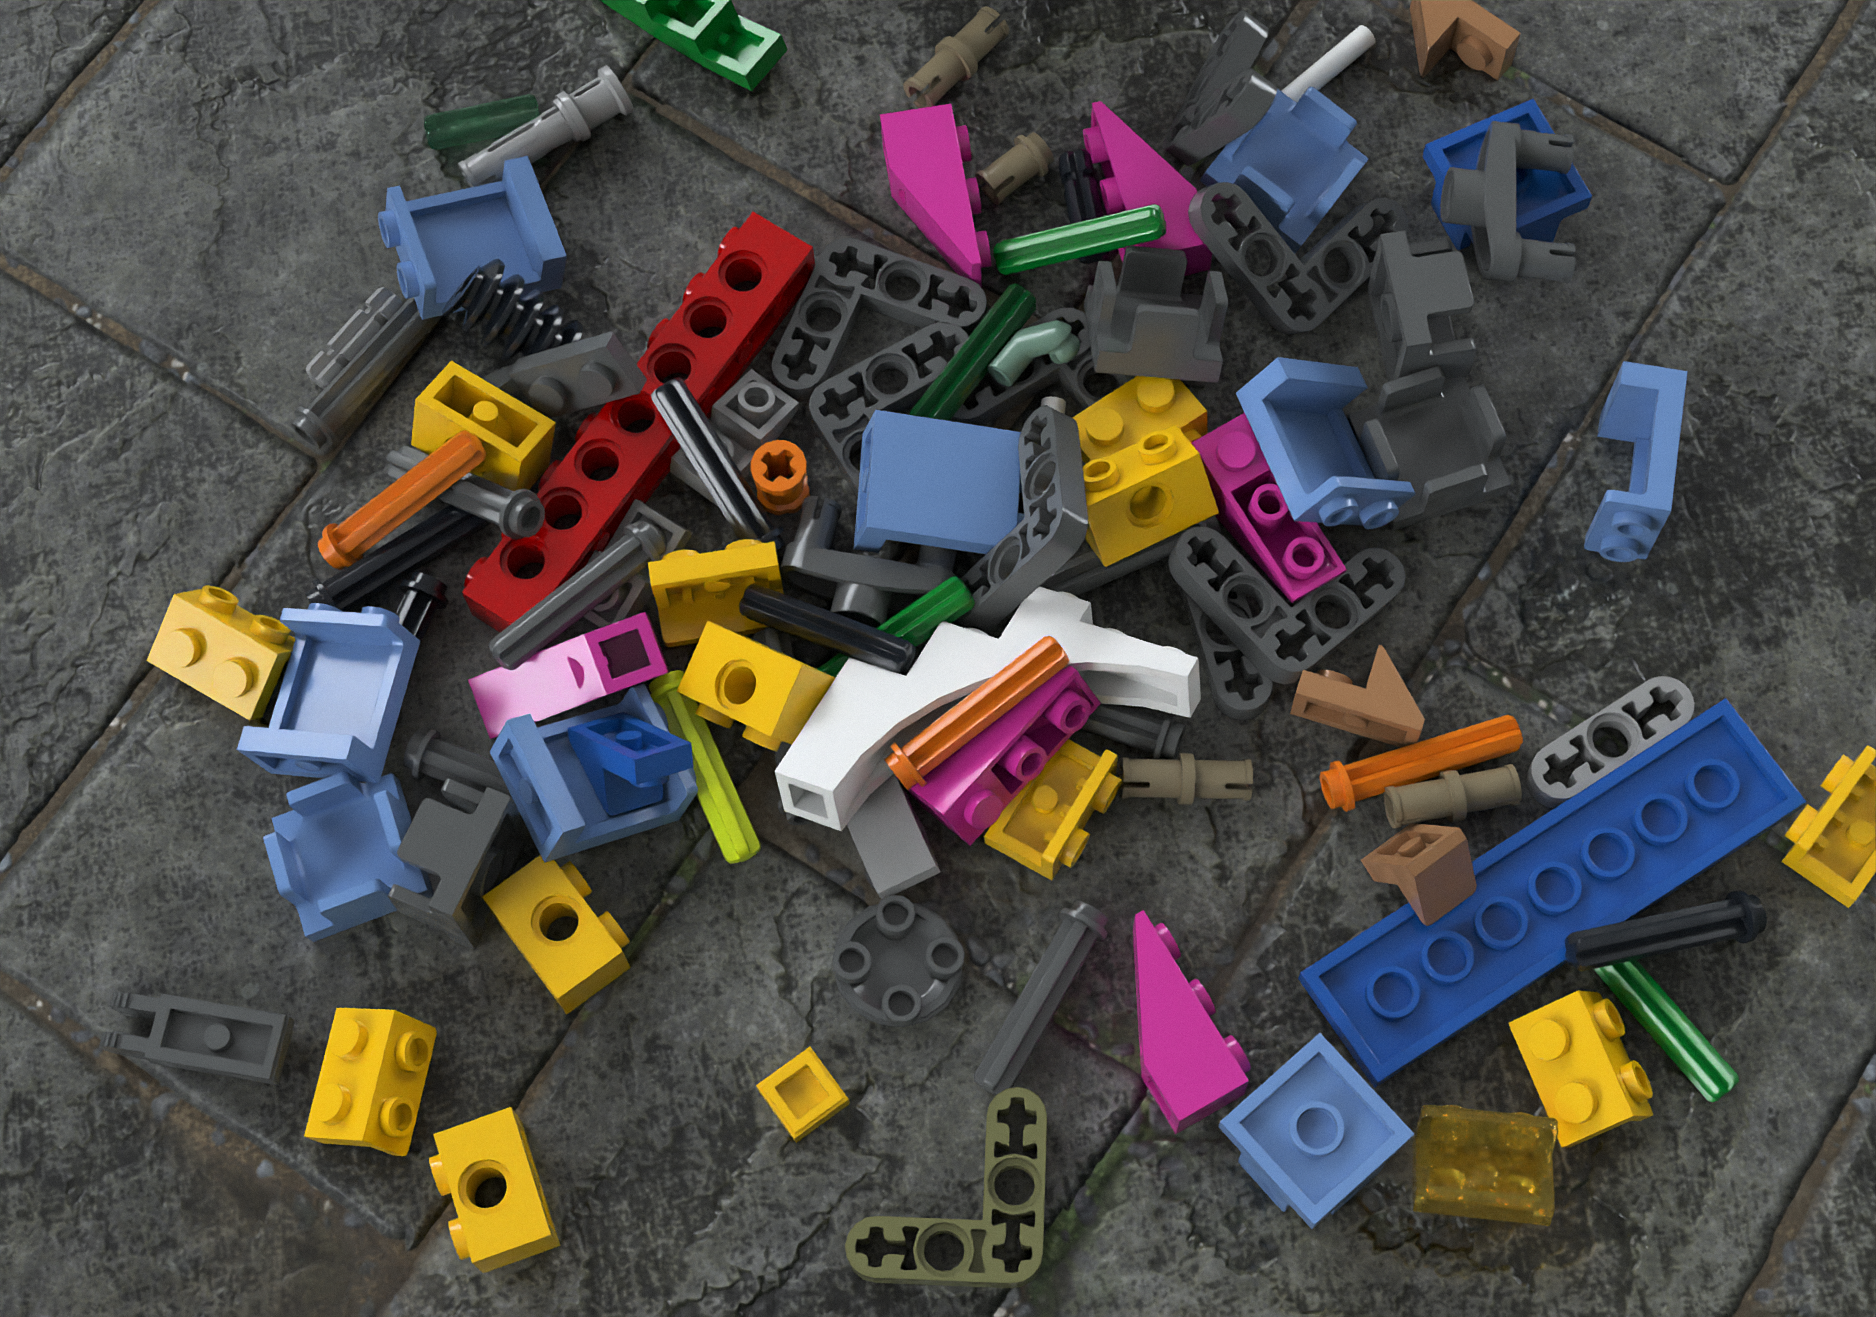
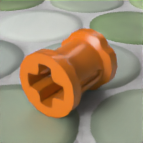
M773 440L764 443L755 451L751 459L750 470L757 490V499L761 506L767 512L774 515L798 512L802 508L804 499L810 496L807 461L803 451L796 444L787 440ZM788 474L792 475L789 480L786 478ZM774 476L776 479L773 482L770 481V478Z

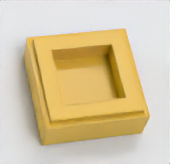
M808 1047L756 1085L759 1093L796 1143L850 1104L849 1098L811 1047Z

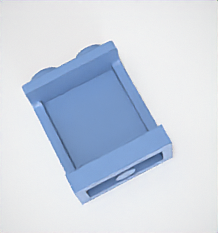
M528 156L505 160L502 181L410 201L405 200L400 186L387 188L386 210L378 213L380 233L387 248L395 247L401 261L397 263V276L401 291L405 299H415L422 320L443 315L442 310L470 273L476 267H482L498 258L505 264L501 282L515 274H519L524 278L525 283L521 297L536 289L546 292L562 287L567 255ZM461 307L454 312L463 311L465 309Z
M1277 357L1236 392L1294 521L1323 523L1325 526H1336L1339 524L1360 525L1366 529H1374L1394 520L1399 514L1398 508L1415 495L1410 482L1375 479L1342 408L1368 388L1358 367Z
M1623 361L1601 411L1597 437L1634 442L1629 491H1606L1585 536L1584 549L1599 552L1603 558L1616 562H1630L1637 558L1646 560L1671 513L1688 371Z
M875 410L862 434L854 550L878 553L886 540L987 554L1025 519L1023 513H1018L1019 493H1022L1018 451L1021 432Z
M311 603L308 609L283 608L279 621L293 631L296 638L269 728L244 726L237 750L271 774L326 778L346 771L359 782L379 783L420 640L399 623L400 618L395 613L379 607H363L361 613L343 612L338 608L322 603Z
M644 684L630 687L624 699L617 705L541 727L536 726L531 714L509 719L503 726L490 750V754L544 863L678 821L698 792L694 769L691 768L669 775V780L663 784L664 794L659 802L617 815H609L603 809L569 741V727L621 712L628 713L669 732L664 710L658 703L653 701Z

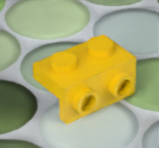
M1136 376L1072 417L1078 425L1081 457L1085 464L1097 458L1108 457L1139 442L1142 437L1151 432L1165 430L1175 424L1191 443L1208 434L1207 410L1180 379Z
M744 539L728 544L725 550L701 554L694 550H677L666 554L662 560L648 562L651 588L659 612L662 639L667 647L698 643L707 621L742 635L764 630L765 627L769 626L750 620L739 612V603L743 598L745 589L750 584L756 583L784 594L775 542L762 543L759 540Z
M206 585L202 589L174 594L146 661L249 721L263 717L283 667L289 661L293 651L295 638L289 635L290 629L275 618L265 615L255 616L237 605L239 602L238 598L219 587Z
M1068 739L1045 764L1041 773L1028 782L1005 807L996 822L989 827L984 836L985 844L1051 881L1062 864L1072 868L1082 854L1090 837V834L1084 831L1083 828L1094 810L1102 814L1107 811L1121 786L1122 779L1115 776L1118 755L1106 749L1100 757Z
M1869 745L1864 748L1854 761L1844 754L1841 756L1820 785V787L1830 793L1820 809L1816 810L1807 804L1784 835L1794 842V845L1784 857L1782 863L1847 908L1857 900L1876 873V767L1871 764L1876 757V750Z
M1578 990L1508 1023L1562 1148L1575 1146L1629 1121H1642L1653 1116V1111L1647 1100L1653 1096L1650 1081L1641 1065L1635 1060L1630 1061L1620 1039L1625 1034V1027L1618 1010L1608 998L1603 999L1599 992Z
M336 1008L304 1137L323 1144L366 1146L391 1155L406 1156L409 1151L437 1035L436 1028L396 1010Z

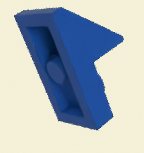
M625 712L568 728L569 741L603 809L609 815H617L659 802L664 794L663 784L669 780V775L694 768L691 742Z

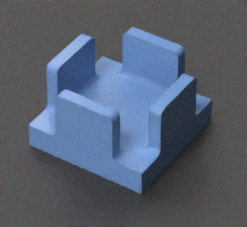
M1310 86L1299 101L1295 102L1277 88L1276 96L1262 119L1247 133L1226 144L1205 171L1200 181L1206 186L1222 182L1238 185L1246 192L1290 249L1296 253L1369 158L1346 140L1357 125V121L1321 92Z
M343 771L286 793L289 806L293 810L271 818L275 832L263 836L279 894L296 906L304 935L313 942L397 911L388 898L393 884L428 898L434 895L428 873L401 861L397 855V850L412 820L400 780L393 773L382 776L379 783H360L348 772Z
M1321 1033L1315 1036L1224 1117L1218 1126L1241 1152L1238 1160L1241 1167L1283 1212L1291 1206L1311 1229L1330 1213L1332 1215L1336 1213L1382 1170L1386 1162L1414 1136L1411 1129Z

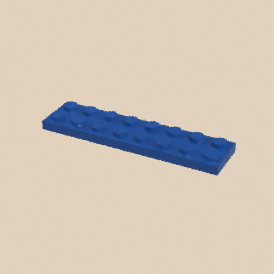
M1725 698L1472 861L1477 884L1476 891L1432 925H1424L1408 902L1301 971L1298 980L1373 1087L1376 1088L1567 963L1565 958V938L1570 933L1634 919L1799 811L1807 801Z

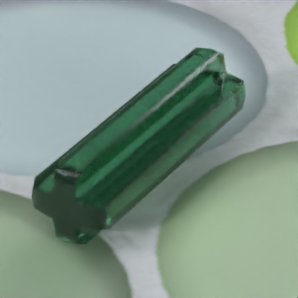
M526 94L427 115L424 118V130L431 149L438 150L507 135L541 114L535 95Z

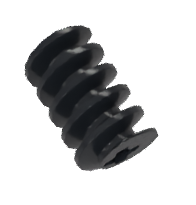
M499 258L490 261L482 267H476L457 288L442 310V314L447 317L463 307L466 310L461 329L465 332L481 322L486 325L481 344L484 347H487L499 338L504 339L506 342L500 358L504 362H507L519 353L529 356L580 341L583 326L578 320H571L560 327L564 311L558 305H552L540 312L544 295L538 289L532 290L521 297L525 281L519 274L512 275L501 282L505 264Z

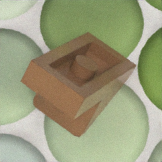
M1411 1L1410 13L1419 72L1422 78L1430 72L1449 49L1455 51L1467 66L1475 70H1483L1497 81L1512 65L1521 33L1474 1Z
M1382 645L1378 646L1365 688L1353 685V681L1349 677L1339 672L1318 670L1316 673L1303 670L1290 714L1400 748L1417 743L1425 721Z
M1412 823L1361 859V862L1375 882L1398 885L1421 922L1426 926L1435 923L1476 891L1477 884L1468 841L1460 827Z

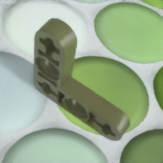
M1014 1087L998 1093L989 1104L986 1119L983 1220L891 1216L864 1218L853 1226L848 1233L845 1243L847 1260L854 1273L866 1281L893 1284L1016 1288L1023 1287L1031 1282L1040 1271L1043 1259L1047 1113L1040 1097L1029 1089ZM1012 1104L1024 1105L1025 1115L1036 1118V1124L1025 1125L1023 1130V1152L1036 1149V1159L1019 1154L994 1157L996 1148L1009 1152V1126L1005 1123H998L997 1120L998 1116L1009 1115ZM1010 1169L1023 1170L1030 1175L1034 1182L1033 1195L1028 1201L1020 1205L1004 1203L995 1192L996 1180L1000 1174ZM993 1215L1010 1220L1025 1219L1030 1216L1035 1217L1034 1227L1020 1223V1248L1024 1251H1030L1032 1258L1031 1260L1020 1261L1018 1272H1005L1004 1261L992 1257L993 1250L1004 1249L1006 1245V1223L993 1226ZM881 1232L887 1245L906 1246L904 1232H918L913 1247L917 1269L903 1270L906 1261L905 1255L898 1254L884 1255L882 1266L871 1267L867 1255L857 1253L858 1245L868 1244L871 1240V1233ZM946 1233L960 1240L964 1247V1255L957 1267L952 1270L940 1271L928 1264L924 1251L931 1238L938 1234Z

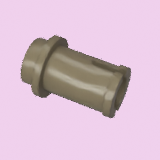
M1032 132L1027 137L1018 135L1014 138L1015 146L986 168L975 173L978 184L981 185L984 182L987 184L981 190L994 204H1001L1007 196L1035 175L1044 177L1048 174V165L1054 162V156L1046 142L1038 134Z

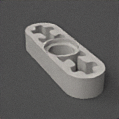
M1658 676L1647 680L1543 747L1535 755L1527 771L1526 782L1529 792L1535 800L1544 806L1556 808L1688 723L1694 712V699L1690 690L1681 681L1668 676ZM1652 697L1659 703L1670 700L1675 705V709L1670 715L1671 721L1664 714L1658 715L1647 722L1641 732L1636 721L1647 713L1653 703ZM1602 727H1612L1619 730L1627 740V752L1619 757L1602 755L1593 744V733ZM1578 753L1580 754L1584 764L1573 771L1567 782V789L1561 782L1549 785L1544 780L1549 770L1548 763L1556 770H1559L1572 763Z

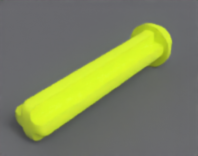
M676 670L661 675L649 684V689L652 693L650 696L664 710L669 732L691 742L693 769L698 787L696 795L725 860L730 864L744 862L760 851L761 843L705 718L695 714L699 706L698 702L677 692L684 672Z

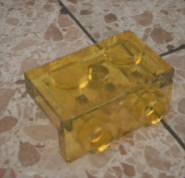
M1457 1105L1422 1106L1413 1141V1211L1550 1226L1555 1211L1552 1154L1558 1136V1121L1555 1118L1533 1116L1523 1112H1492L1465 1109Z

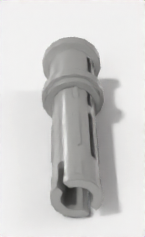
M607 65L598 69V77L570 94L562 91L555 95L556 99L551 101L553 107L543 112L540 116L498 139L477 154L475 153L464 161L462 160L457 163L469 186L475 187L502 181L505 160L528 156L532 164L571 139L575 142L580 140L582 142L591 138L592 129L615 115L621 113L627 116L634 112L633 105L625 89L613 71Z

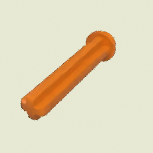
M466 430L458 432L341 524L331 523L327 525L322 531L323 537L318 541L319 551L326 562L335 569L343 570L345 567H349L362 559L364 552L485 461L487 453L482 446V441L475 434L472 435Z
M1052 636L1043 637L900 748L896 742L893 743L890 747L894 752L888 755L884 761L907 790L917 783L924 787L927 784L923 778L926 774L1067 666L1069 662L1067 653Z
M1504 715L1347 765H1343L1339 760L1330 763L1329 770L1320 772L1321 788L1325 800L1331 809L1342 807L1344 811L1348 812L1354 810L1356 801L1385 792V787L1414 784L1439 776L1440 772L1459 770L1516 752L1523 743L1522 732L1513 716Z

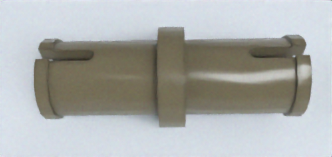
M987 6L982 7L977 12V15L954 37H944L936 45L935 55L904 82L903 88L908 98L917 90L921 91L928 85V88L913 102L918 108L935 106L959 80L968 81L977 72L978 62L1009 35V27L1005 20L1001 21L995 28L991 27L985 32V29L1000 16L997 11Z
M1179 753L1177 759L1120 758L1119 769L1123 771V774L1119 773V778L1122 779L1119 788L1121 799H1128V797L1177 798L1179 805H1192L1194 798L1242 799L1243 801H1250L1252 797V788L1248 787V784H1253L1251 759L1195 760L1193 753Z
M1508 764L1500 768L1459 775L1456 770L1440 772L1438 779L1397 787H1385L1383 797L1389 824L1392 828H1399L1402 825L1444 817L1451 823L1464 821L1467 813L1509 805L1517 806L1520 805L1522 800V789L1516 768L1513 764Z

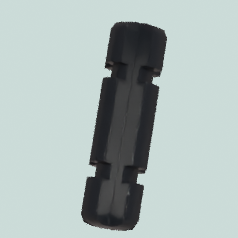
M1084 149L1062 153L1059 157V172L1065 188L1064 196L1070 224L1102 217L1103 212L1096 179L1093 178L1092 172H1094L1090 153ZM1109 251L1077 259L1083 264L1104 261L1108 258Z

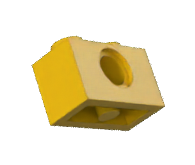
M450 361L415 399L411 445L430 455L458 432L466 430L472 435L475 434L482 441V446L487 453L485 461L471 470L470 473L512 491L519 489L529 490L549 467L556 422L462 366Z
M1176 424L1165 430L1151 432L1142 437L1139 442L1108 457L1094 459L1083 466L1088 513V529L1085 540L1105 567L1219 513L1200 454Z
M707 621L677 692L699 702L695 714L729 729H731L734 720H737L746 725L742 737L778 752L782 741L793 744L835 680V677L749 637Z
M539 855L482 896V898L561 1008L568 1014L631 968L622 951V948L629 944L630 941L608 911L597 917L586 903L584 898L591 894L592 890L571 861L559 867L555 860L544 863L541 855ZM564 916L573 917L578 920L577 929L571 937L562 941H553L546 938L547 930L554 920Z
M512 1107L433 1134L439 1154L429 1157V1163L441 1196L451 1193L458 1218L448 1221V1225L460 1260L470 1257L472 1263L482 1273H486L560 1246L522 1121ZM493 1177H500L506 1180V1193L500 1203L490 1208L476 1206L475 1194L483 1181Z

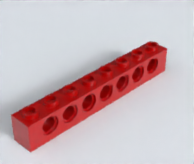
M755 212L750 214L740 228L733 227L728 231L719 246L718 257L705 274L699 272L692 278L686 287L682 299L683 303L670 320L667 318L661 320L652 331L647 343V350L637 362V366L647 378L640 394L607 402L599 413L593 412L589 414L580 425L575 437V445L562 461L555 460L544 472L539 482V492L536 494L545 509V519L540 530L531 537L517 540L509 538L502 533V540L488 558L481 557L469 570L465 578V589L462 591V594L473 616L496 631L502 632L583 569L595 550L604 552L634 500L638 499L645 503L648 501L669 473L671 457L682 448L651 399L653 391L664 384L662 381L668 375L673 373L687 374L688 378L684 382L707 419H709L712 406L735 385L801 297L816 266L814 250L811 245ZM743 281L758 283L755 288L749 291L732 289ZM707 327H720L724 329L719 335L712 338L698 336V333ZM645 419L653 422L643 432L632 433L626 431V428L636 420ZM601 467L617 469L611 478L604 481H595L589 478L595 470ZM574 514L581 517L579 522L572 528L565 530L553 528L556 520L564 515ZM528 563H541L544 565L542 571L533 578L520 579L515 577L518 570Z

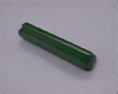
M1018 284L1008 286L913 407L909 415L950 421L988 372L987 366L1035 312V296Z

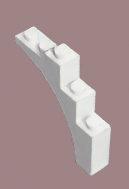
M1040 586L1020 604L999 639L991 637L976 628H963L943 621L938 625L907 676L850 657L848 658L775 770L784 811L842 831L869 795L894 774L884 761L888 755L894 752L890 747L893 743L896 742L900 748L1045 636H1052L1057 640L1069 658L1068 665L1064 668L1068 666L1075 668L1101 704L1142 706L1191 718L1201 700L1198 658L1185 654L1174 647H1162L1127 636L1114 628L1095 626L1092 620L1091 602L1079 599L1068 592H1056Z

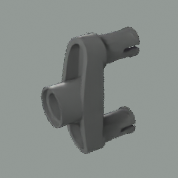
M1492 121L1483 139L1476 169L1455 167L1448 169L1441 193V220L1444 223L1471 226L1476 259L1484 279L1513 282L1516 277L1555 280L1561 283H1569L1575 269V257L1568 256H1573L1575 253L1574 243L1566 242L1563 244L1521 238L1520 233L1516 232V168L1555 171L1560 174H1567L1571 168L1574 148H1571L1574 143L1572 134L1559 135L1522 130L1520 125L1516 123Z
M808 496L802 504V514L795 540L786 546L780 568L782 577L796 589L832 602L830 612L877 628L886 622L888 614L899 613L950 577L956 576L953 573L958 550L921 545L917 563L913 565L830 550L837 522L842 513V507L836 501L824 498L820 513V510H817L819 496Z

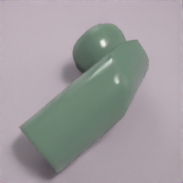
M1058 320L1023 328L1013 335L987 366V369L995 380L1004 386L1010 387L1036 357L1049 354L1054 363L1062 364L1069 362L1079 352L1080 340L1070 332L1072 329L1070 325Z

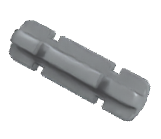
M385 287L378 288L366 300L365 304L368 308L365 311L358 309L326 344L330 350L327 353L320 351L306 367V372L316 385L324 390L399 310L403 302L392 291Z

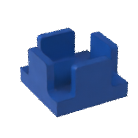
M1534 98L1425 144L1422 157L1436 181L1431 206L1458 251L1470 246L1471 241L1473 243L1471 226L1444 223L1441 220V193L1446 173L1450 167L1476 169L1480 148L1492 121L1516 123L1520 125L1522 130L1555 134ZM1573 163L1567 174H1560L1555 171L1516 168V232L1520 233L1521 238L1553 242L1559 224L1564 218L1589 207L1592 195Z

